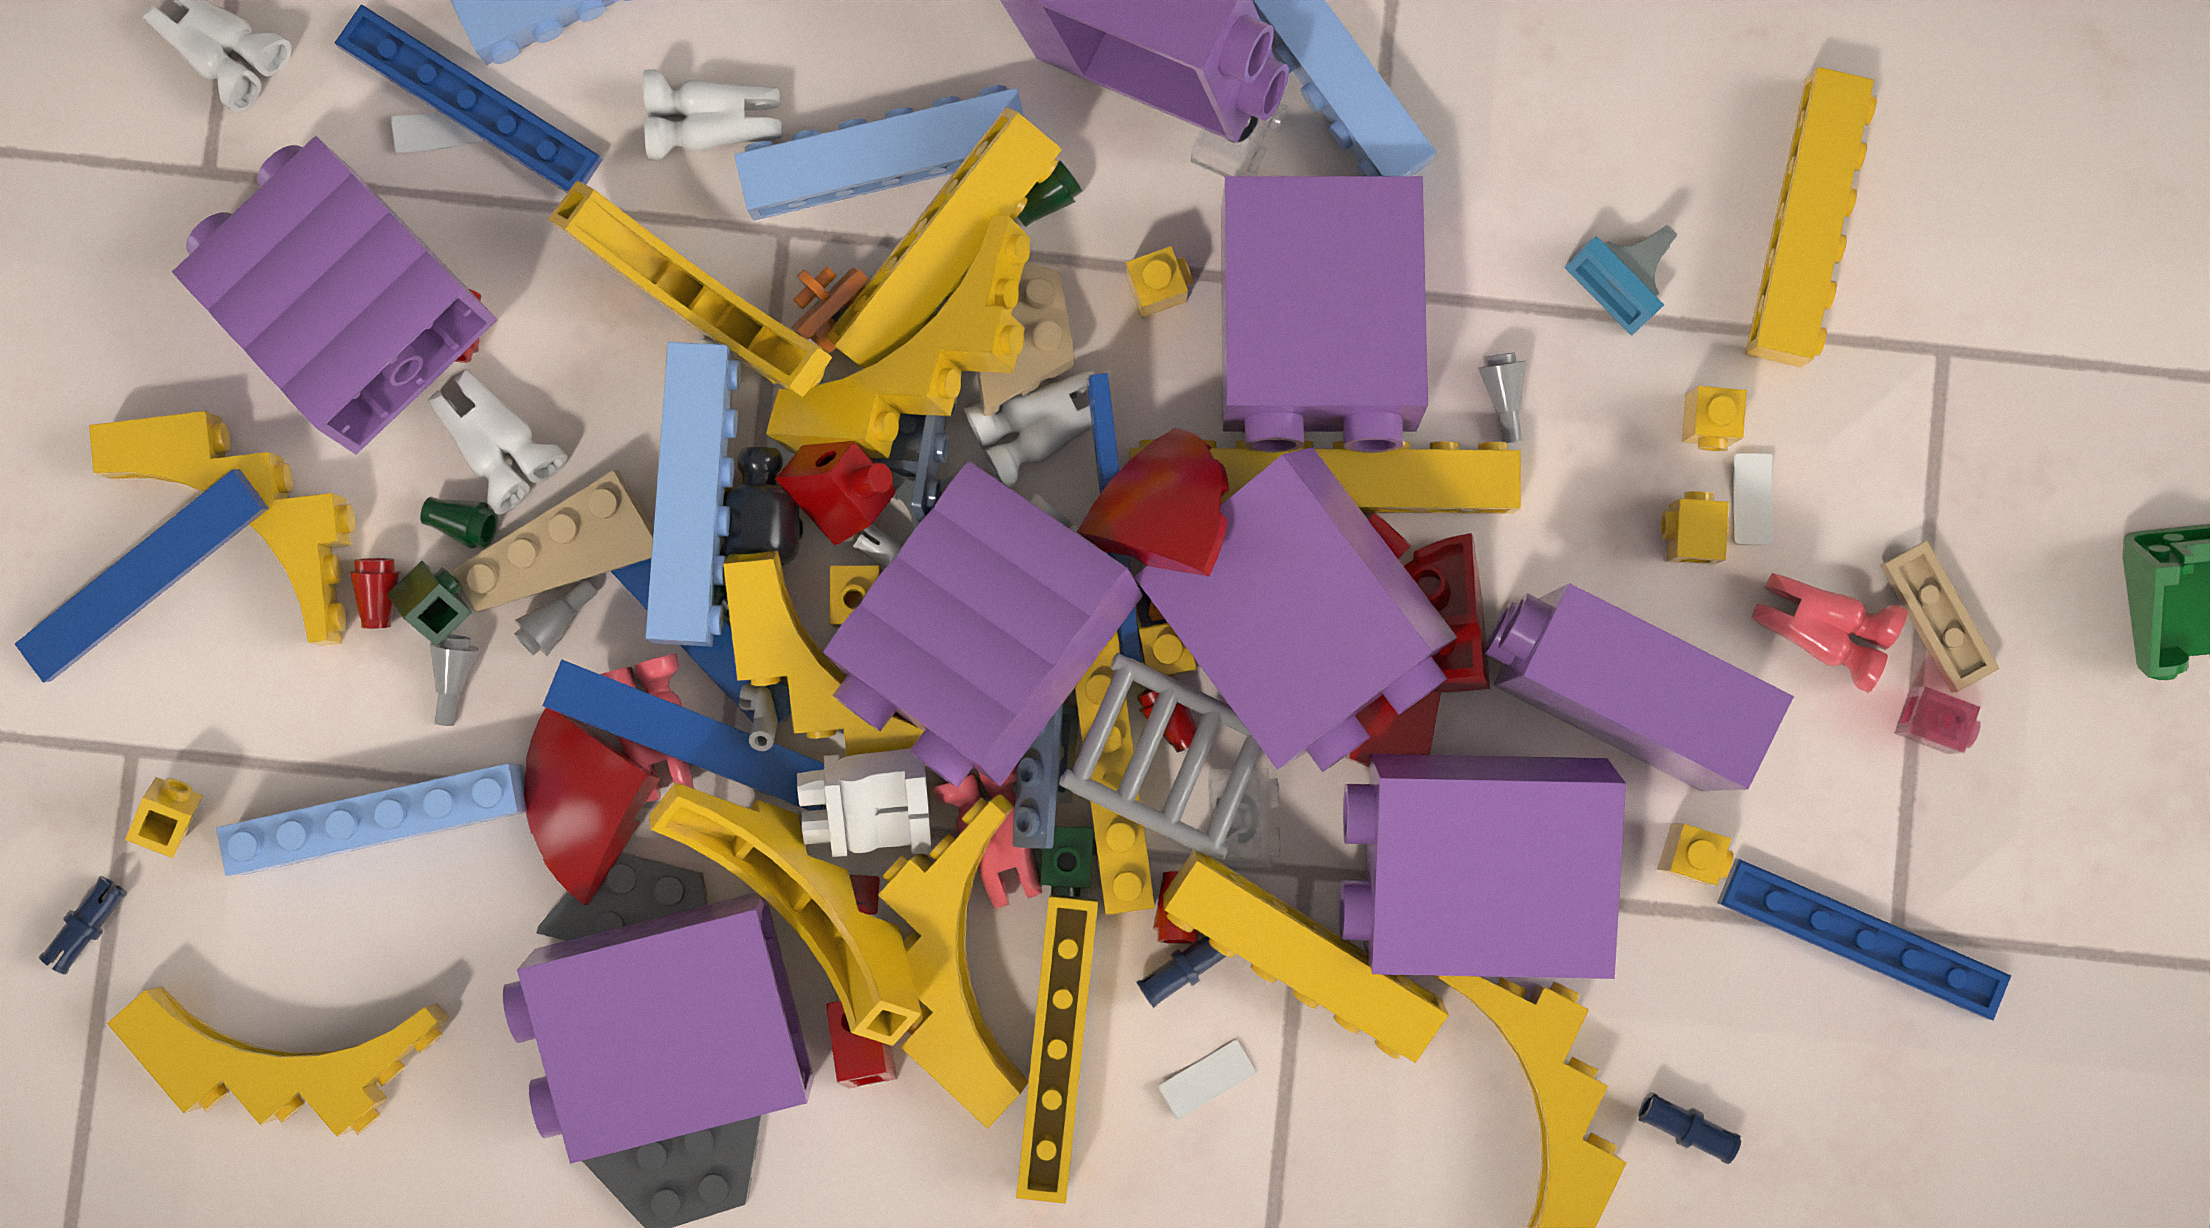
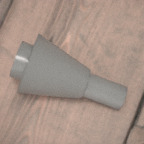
M1515 352L1487 356V366L1478 367L1495 411L1499 413L1503 442L1522 441L1518 410L1521 409L1526 360L1516 361Z
M584 579L562 599L557 598L515 619L520 629L514 635L533 656L539 650L548 656L574 619V613L597 594V591Z
M449 634L437 647L430 643L435 688L438 693L435 724L443 726H454L458 695L462 693L479 648L470 646L471 638Z

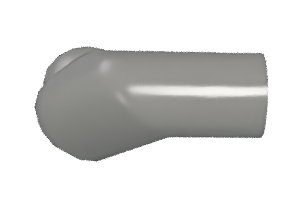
M744 684L741 687L738 706L742 710H755L749 744L758 751L769 750L774 743L778 725L772 693L766 686L757 687L751 684Z

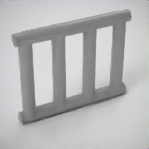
M1116 653L1110 668L1115 673L1072 771L1069 769L1065 771L1059 780V785L1201 854L1222 862L1226 858L1229 847L1224 843L1262 752L1261 747L1230 705L1137 660ZM1132 681L1159 693L1119 788L1115 791L1090 778ZM1178 702L1203 714L1164 808L1160 812L1135 799L1175 705ZM1222 723L1246 735V739L1208 830L1204 833L1181 822L1180 819L1219 726Z

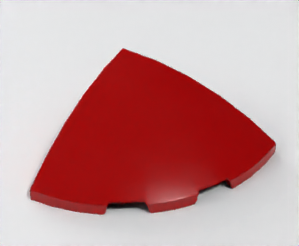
M1173 428L1152 441L1131 458L1110 480L1091 506L1077 533L1104 552L1134 556L1146 566L1210 577L1221 550L1228 524L1227 519L1220 512L1221 498L1224 493L1229 491L1225 467L1217 459L1213 458L1210 452L1212 447L1189 431Z
M1472 533L1452 536L1416 550L1413 553V560L1404 565V568L1457 636L1454 641L1432 657L1447 677L1433 691L1462 692L1490 689L1488 655L1484 654L1487 642L1474 537Z
M545 708L532 735L526 756L524 797L527 821L530 832L534 836L547 868L572 896L584 905H589L606 878L608 871L613 867L640 824V821L635 818L660 778L571 717Z

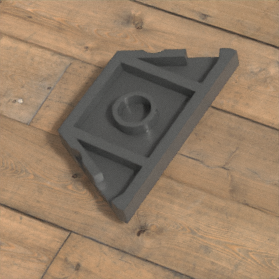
M621 852L589 905H584L567 892L540 923L536 933L567 941L708 905L703 873Z
M761 1115L583 1160L582 1162L644 1228H673L746 1205L752 1181L753 1162L756 1158Z

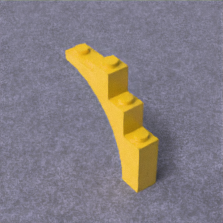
M576 181L548 218L551 223L627 282L656 299L694 330L712 339L719 345H728L735 358L773 384L777 382L802 398L809 389L815 387L822 379L825 367L832 359V356L818 345L774 320L719 283L629 217L595 189Z
M991 216L980 250L963 281L931 321L907 343L878 363L846 378L816 385L809 389L803 398L787 388L778 389L766 434L791 453H796L803 445L851 441L857 444L869 458L888 459L893 440L898 434L900 414L951 416L955 398L961 389L962 371L1013 373L1017 357L1023 349V333L1025 328L1011 313L1018 302V286L1024 264L1028 261L1030 255L1031 238L1009 216Z
M207 411L89 425L93 473L109 479L150 478L184 484L205 492L231 470L240 469L269 508L249 525L266 541L286 570L301 606L308 643L320 646L342 644L341 632L346 629V614L343 604L337 602L336 583L341 581V566L338 556L332 554V548L351 546L350 533L355 532L356 520L354 510L351 504H347L346 498L334 493L288 498L287 492H292L293 476L290 466L284 463V458L271 452L226 457L225 452L229 451L231 447L229 429L225 423H222L221 417Z
M778 551L757 554H729L723 563L737 680H751V685L766 686L779 683L781 681L780 677L787 676L794 734L807 732L808 738L819 739L834 736L836 730L844 729L847 756L911 749L924 731L902 715L895 712L880 732L832 696L847 675L822 652L801 622L786 588Z
M677 782L673 784L649 815L651 830L686 844L716 861L752 887L784 917L805 941L824 968L842 1003L851 1033L893 1046L922 1014L899 925L858 911L848 869L807 855L797 813L758 799L748 809Z
M1001 794L997 795L989 803L983 798H980L962 818L968 825L966 829L956 839L949 833L929 854L935 860V863L926 854H916L910 860L902 855L882 876L888 884L878 894L880 898L921 935L920 937L913 931L903 943L917 997L929 1009L924 1007L921 1010L922 1014L907 1030L911 1036L900 1048L987 1129L1018 1098L1029 1082L1003 1052L983 1018L971 984L965 946L967 906L976 870L992 836L1014 808Z
M1433 975L1466 996L1494 1023L1514 1051L1531 1088L1540 1125L1541 1171L1536 1203L1527 1228H1596L1627 1162L1614 1154L1618 1147L1614 1143L1592 1132L1587 1140L1583 1139L1608 1085L1595 1079L1599 1072L1598 1069L1574 1057L1571 1058L1568 1065L1564 1063L1589 1011L1588 1008L1577 1003L1581 994L1553 981L1550 989L1536 984L1529 1001L1523 999L1527 989L1503 977H1500L1497 985L1479 976Z
M163 987L144 990L107 1024L183 1113L202 1108L205 1112L210 1110L229 1094V1090L225 1087L227 1086L259 1125L276 1119L283 1123L305 1105V1102L301 1099L303 1097L336 1137L352 1130L359 1135L381 1116L377 1108L388 1097L376 1083L378 1082L382 1087L385 1086L406 1068L401 1061L409 1053L416 1049L421 1054L432 1046L443 1035L439 1027L450 1017L436 1003L422 1008L395 1029L363 1044L336 1051L295 1053L257 1047L223 1034L189 1013Z

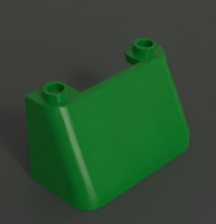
M2210 524L2129 533L2123 538L2122 558L2136 664L2148 678L2156 680L2175 679L2178 674L2188 670L2189 656L2210 654Z

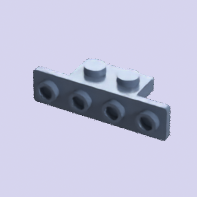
M956 398L951 416L900 414L898 421L899 430L896 438L893 440L889 458H877L876 463L885 464L891 472L898 473L901 476L916 477L911 506L918 522L925 518L941 497V481L936 479L938 463H945L947 459L949 440L948 434L944 433L946 417H953Z
M1062 703L1019 761L1013 819L1012 844L1014 847L1051 849L1053 847L1056 803H1072L1073 792L1060 786L1059 780L1067 769L1072 771L1075 763L1078 706Z

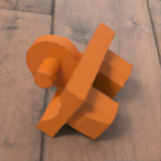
M828 266L815 278L804 269L797 275V278L805 288L793 301L802 310L815 297L818 301L791 328L798 335L807 340L811 339L812 342L829 353L836 349L826 338L828 332L836 324L831 317L843 305L848 308L869 281V278L860 269L856 270L854 267L843 275L828 291L825 288L837 277Z

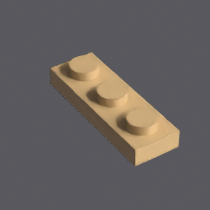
M1928 541L1921 542L1880 565L1901 605L1908 610L1910 621L1951 693L1958 692L2000 669Z

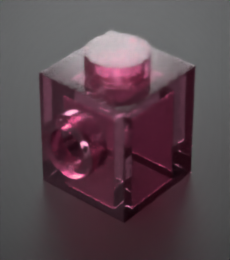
M1926 686L1910 688L1894 734L1947 754L1965 753L1966 747L1970 748L1978 737L1981 723L1976 719L1981 707Z

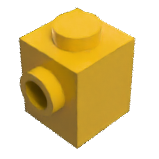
M1172 246L1125 263V275L1141 318L1187 302V286L1193 284L1192 275L1185 257L1176 259Z
M1697 386L1685 394L1682 442L1697 443L1699 450L1720 452L1727 451L1728 446L1743 439L1747 390Z
M1690 491L1684 493V499H1678L1669 504V511L1664 510L1661 519V538L1668 540L1667 562L1715 565L1725 561L1729 502L1714 501V493Z
M830 565L829 624L831 626L840 628L849 615L861 604L873 583L883 572L880 566Z
M155 777L141 800L125 840L173 858L187 834L203 795L194 792L192 787L183 781L172 778L163 780Z
M1671 823L1657 870L1701 884L1717 886L1720 878L1725 879L1732 865L1734 853L1728 849L1731 838L1684 823Z

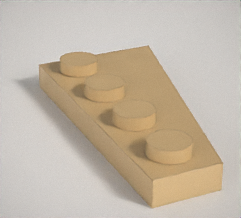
M612 470L457 566L452 572L463 586L462 589L475 611H485L540 594L547 590L566 586L589 577L651 559L654 529L620 471Z

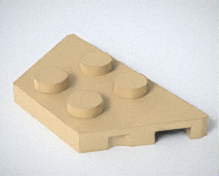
M1030 262L1024 264L1018 286V302L1011 313L1025 328L1023 333V349L1017 357L1013 373L977 372L984 416H990L998 412L999 405L1019 393L1024 396L1038 388L1044 379L1055 378L1073 367L1075 356L1060 272Z

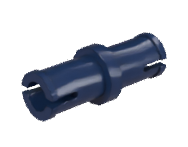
M99 876L96 884L75 911L69 910L64 916L63 920L66 924L44 953H41L39 959L48 966L56 960L63 950V955L52 969L66 975L90 940H97L103 933L100 927L121 899L127 895V892L117 885L102 900V897L114 882L104 876Z
M1204 936L1183 952L1178 948L1170 954L1171 960L1136 982L1153 1008L1189 983L1193 986L1200 981L1199 975L1227 957L1210 945V938L1208 936Z
M1650 1092L1642 1102L1638 1113V1120L1675 1137L1676 1144L1685 1148H1689L1692 1145L1720 1159L1725 1164H1730L1736 1157L1741 1146V1135L1732 1133L1705 1120L1702 1112L1694 1108L1687 1111L1659 1097L1654 1092Z

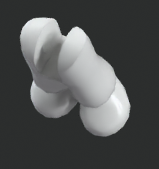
M174 0L183 10L186 9L188 11L178 24L169 15L150 5L143 16L144 20L168 41L198 74L210 80L218 79L220 100L225 107L234 113H242L248 110L259 97L262 86L260 79L252 71L229 57L230 53H239L254 69L265 76H272L278 73L290 58L291 44L283 36L277 33L253 34L249 23L245 19L208 0Z
M647 69L643 72L644 103L648 115L644 123L645 147L648 160H662L676 146L684 147L689 151H702L729 144L781 138L782 122L780 120L762 117L745 118L744 111L768 110L779 107L781 105L780 89L777 87L689 80L680 89H672L660 71ZM673 115L687 116L683 121L677 122L663 118Z
M465 369L453 378L461 387L464 395L476 405L473 409L462 416L458 412L456 405L449 401L439 390L428 399V402L454 439L472 472L489 480L487 502L495 514H504L518 506L530 492V487L526 481L504 460L505 454H511L523 473L533 483H541L551 478L564 466L568 457L558 445L533 443L529 425L498 400L471 372Z
M1093 369L1078 373L1045 387L1034 389L1024 396L1020 393L1004 402L1001 410L990 416H984L981 403L974 402L964 407L969 424L982 449L996 443L1006 435L1019 432V437L1011 443L996 445L985 450L987 461L998 481L1007 487L1014 485L1017 481L1018 469L1021 464L1026 462L1036 464L1044 461L1067 443L1092 428L1090 406L1077 411L1072 400L1088 392L1086 379L1090 375H1095Z

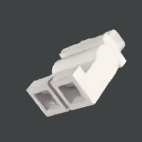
M910 749L856 754L846 756L840 760L839 755L824 756V770L797 773L799 805H827L826 810L802 811L804 844L831 843L832 857L847 856V850L853 853H866L881 847L911 846L912 854L931 853L925 765L909 752Z

